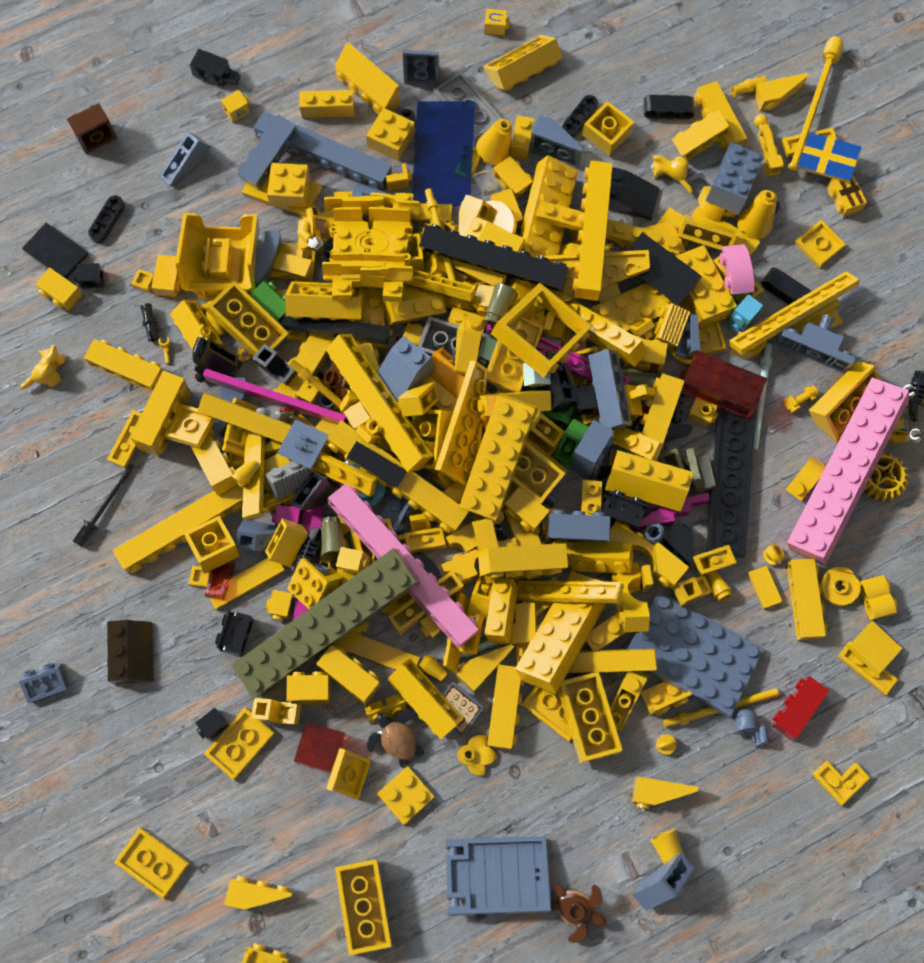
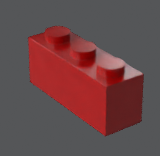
M811 676L799 679L794 686L796 688L794 694H789L783 702L785 704L783 710H778L772 718L774 720L772 727L791 741L799 736L829 692L826 687Z

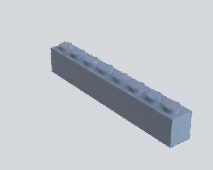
M263 111L254 127L258 139L263 133H266L271 120L277 116ZM296 125L299 133L287 149L292 155L304 157L307 161L318 163L325 169H332L339 175L351 177L358 183L362 182L369 185V187L381 191L384 190L387 185L386 176L392 174V165Z

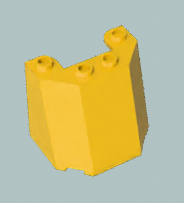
M183 213L175 261L181 288L185 291L194 292L198 295L197 298L202 301H213L233 281L247 293L253 292L256 289V249L259 243L258 215H243L240 218V227H205L203 218L200 215ZM207 237L210 238L211 242L212 239L230 238L232 255L229 280L207 279L205 272H202V261H205L206 256L204 255L203 248L204 244H207Z

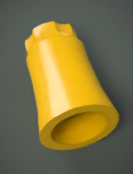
M676 828L662 832L650 839L663 864L678 853L685 857Z

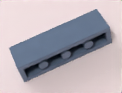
M279 114L276 118L272 119L266 133L260 136L257 146L249 152L248 159L240 165L238 170L240 178L257 190H260L270 175L271 163H278L298 135L297 126Z
M606 349L588 355V366L592 373V385L596 393V403L600 414L599 423L613 431L631 426L632 423L618 352Z

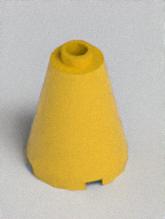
M499 119L479 138L476 150L478 156L480 155L485 163L498 165L510 156L512 124L506 119Z
M769 190L760 192L739 214L737 226L741 233L744 231L748 234L747 237L751 239H764L772 231L777 203L775 193Z

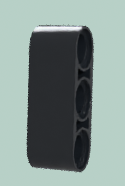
M647 95L644 97V116L649 119H691L695 116L694 98L687 95Z
M772 267L761 281V285L765 290L788 305L812 292L775 267Z

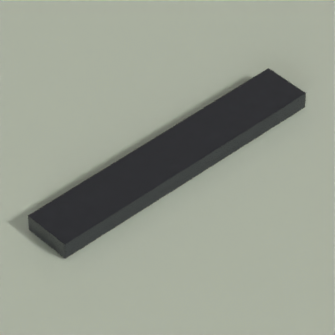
M285 316L281 323V326L286 330L337 337L339 334H352L357 341L382 345L388 344L393 333L392 327L342 319L330 320L329 318H320L314 320L310 317L294 319L291 316Z

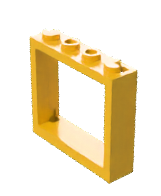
M539 283L496 323L491 335L545 378L550 372L554 373L558 369L560 362L563 364L569 358L570 352L574 353L579 348L580 342L584 343L590 336L588 332L592 325ZM536 301L577 333L551 360H548L509 327Z

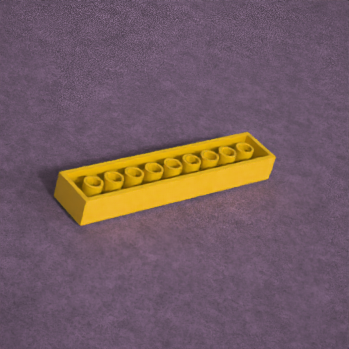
M549 155L537 163L519 235L526 240L521 250L531 253L533 257L558 255L565 227L536 220L540 201H545L569 208L578 169ZM509 277L507 286L513 288L519 294L510 310L537 285ZM536 301L521 316L540 324L541 321L535 319L537 313L544 315L545 310L539 312L538 301Z

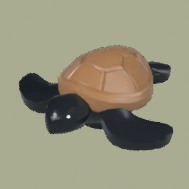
M410 710L401 711L396 716L395 722H391V719L386 714L378 713L377 722L383 728V731L373 732L367 742L369 752H373L377 744L382 742V746L387 753L399 758V764L402 768H406L408 759H412L414 755H423L424 750L416 746L413 731L409 726L405 725L407 721L417 719V713Z

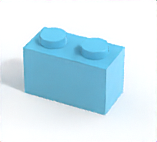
M748 294L734 310L727 325L735 333L746 331L756 320L763 305Z

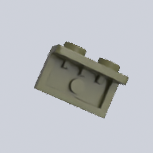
M694 448L686 449L687 457L684 458L687 469L690 468L691 472H694L691 484H695L697 492L716 488L709 456L697 458Z

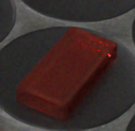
M228 562L212 570L204 592L205 597L225 599L236 567L234 562Z

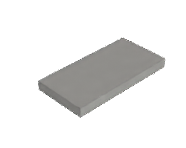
M461 71L433 89V94L476 142L497 120L503 119Z

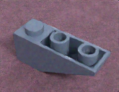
M243 519L237 530L236 547L252 551L266 550L278 526Z

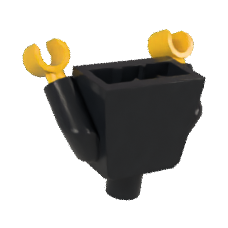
M204 324L200 325V337H197L192 350V361L195 363L194 370L197 372L195 379L203 383L206 380L203 376L205 369L234 377L243 365V360L250 359V353L247 352L242 356L245 348L241 347L236 355L212 339L208 338L206 340L205 337L211 334V328L209 327L206 333H202Z

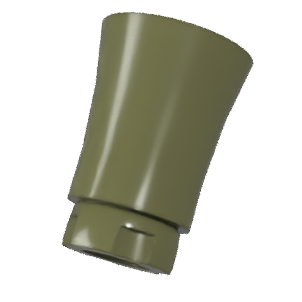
M494 284L493 293L485 312L484 322L495 327L496 323L509 312L519 295L518 292L507 285Z
M621 368L622 374L631 378L628 384L634 386L646 384L647 387L653 388L656 377L659 378L660 373Z
M326 517L321 522V559L328 562H336L341 547L346 548L340 518Z

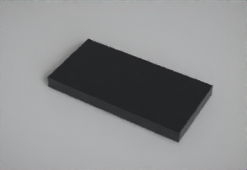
M642 232L628 251L649 250L650 270L636 276L672 303L680 306L702 276Z

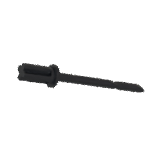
M133 464L127 467L120 477L118 484L112 488L91 520L83 521L84 525L72 540L76 545L83 547L92 532L98 529L94 524L111 502L120 485L131 473Z

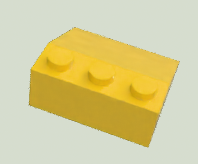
M475 216L464 235H473L478 238L477 240L483 242L490 240L500 247L507 245L516 252H520L526 241L512 232ZM451 260L454 270L489 286H494L497 283L504 284L507 276Z

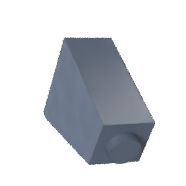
M678 853L645 878L632 896L647 911L676 897L695 868L681 853Z

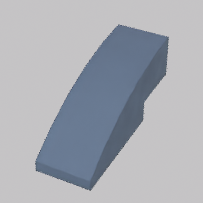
M265 231L264 248L256 249V288L264 280L268 281L274 270L273 265L281 249L282 238L280 231Z

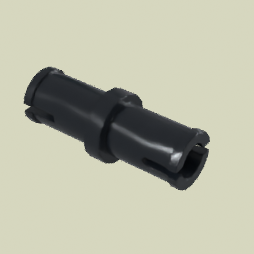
M145 303V307L142 304L140 305L143 316L142 325L146 329L147 340L155 342L154 338H156V341H158L160 337L156 327L157 319L154 318L152 304Z

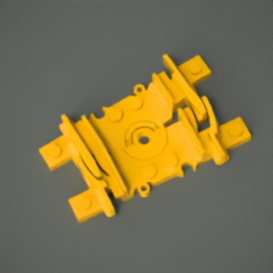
M342 191L334 192V197H325V210H333L334 226L329 228V235L333 238L330 262H323L322 267L323 279L325 281H333V301H352V287L365 286L383 287V301L402 302L403 282L413 281V267L406 266L411 263V255L407 251L408 242L412 241V234L407 233H413L411 219L420 218V202L413 201V194L395 193V196L371 193V196L353 197L352 192ZM363 215H369V225H373L372 229H369L368 222L363 221Z

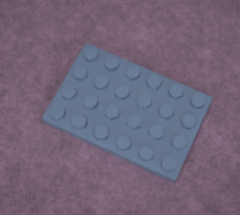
M658 591L649 607V631L636 632L627 650L656 649L657 670H647V672L684 693L691 691V697L730 718L764 649L686 605L680 606L677 600Z

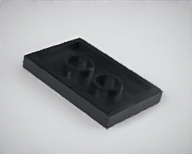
M47 222L22 247V250L47 269L50 267L65 279L77 268V264H81L89 255L86 250Z

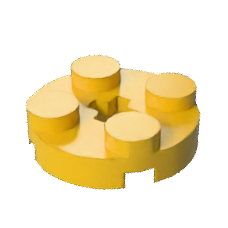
M835 567L828 570L820 580L822 599L831 605L839 607L851 604L860 594L861 585L859 579L853 575L854 573L850 569L845 567ZM841 582L845 589L838 591L835 585Z

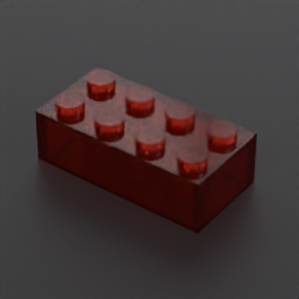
M696 350L684 377L682 392L750 419L755 412L768 378Z

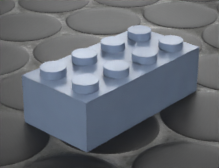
M730 142L705 201L739 215L748 198L764 156L739 144Z

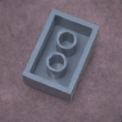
M593 420L574 451L569 469L588 480L592 475L596 476L603 462L602 460L605 461L610 452L609 450L614 441V438H612L614 431Z
M554 510L553 513L548 515L547 539L590 542L609 541L610 516H605L604 512H593L592 515H585L584 511H574L572 514H565L566 511Z

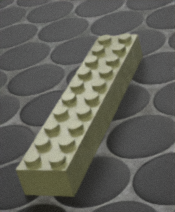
M393 548L232 664V667L253 699L260 698L285 681L287 676H291L293 672L303 668L328 650L331 645H335L420 584L421 581L400 550Z

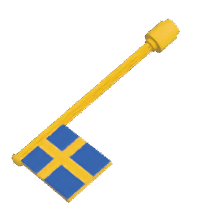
M832 37L825 46L822 58L826 63L792 162L788 167L792 171L800 169L850 183L862 146L809 132L832 64L840 60L844 48L841 38Z

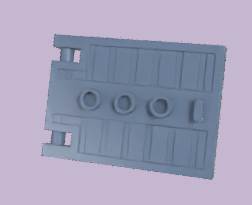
M546 836L446 840V849H449V855H446L447 898L451 900V906H448V916L551 912ZM457 849H464V855H458ZM459 900H465L466 906H459Z

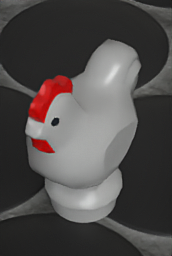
M280 405L256 409V412L286 423L293 412L291 409Z

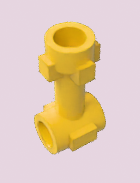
M807 386L804 388L805 392L794 398L793 395H790L784 399L783 402L787 411L790 410L791 413H794L801 408L800 403L807 399L811 401L816 399V396L819 394L816 387Z

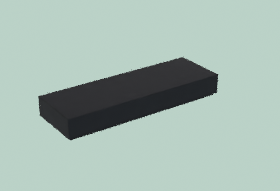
M357 441L346 457L350 462L396 489L407 473L405 469Z

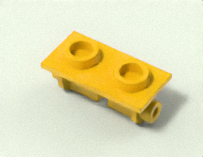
M271 492L263 495L264 513L269 512L270 514L276 511L277 505L284 503V506L291 505L290 502L297 492L290 493V495L276 500Z
M396 694L385 698L387 704L385 706L379 700L369 703L367 707H364L369 723H378V713L386 714L390 718L396 717L401 711H407L408 709L402 695Z

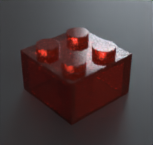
M305 722L293 762L332 773L339 748L343 749L346 733Z

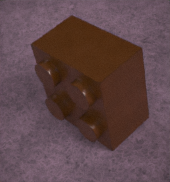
M100 103L67 118L85 154L117 139Z

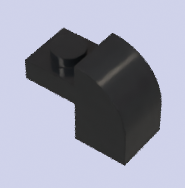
M263 344L252 357L267 374L286 386L298 374L276 351L266 344Z

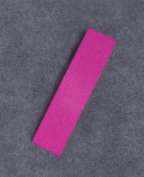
M708 493L687 497L681 512L665 507L652 512L641 520L639 528L634 527V532L645 530L651 523H658L662 527L672 526L675 522L674 518L689 516L692 512V507L706 505L709 502Z

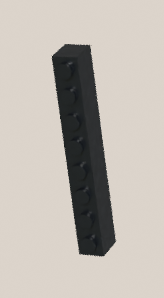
M436 224L425 226L419 244L422 251L535 285L541 283L544 287L563 293L570 273L566 263L560 261L553 263L544 256L536 258L531 256V253L523 250L516 252L507 245H502V247L496 246L490 240L479 241L473 235L467 234V236L460 235V232L449 229V231L442 230V227Z

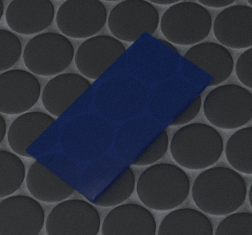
M417 101L412 181L413 201L426 204L425 190L429 188L432 189L434 199L437 200L438 204L461 206L465 196H471L475 101Z

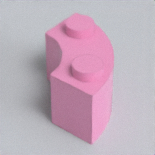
M741 244L722 247V253H720L719 258L726 273V289L732 295L754 292L753 268L746 246Z

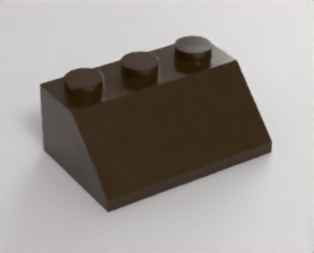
M136 620L107 621L108 682L117 685L154 681L152 622Z

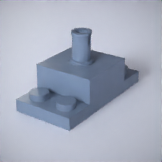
M829 315L822 316L819 326L808 322L800 334L794 329H784L775 345L844 373L853 365L856 358L851 356L852 354L848 351H838L843 336L829 331L835 320L833 317L828 319Z

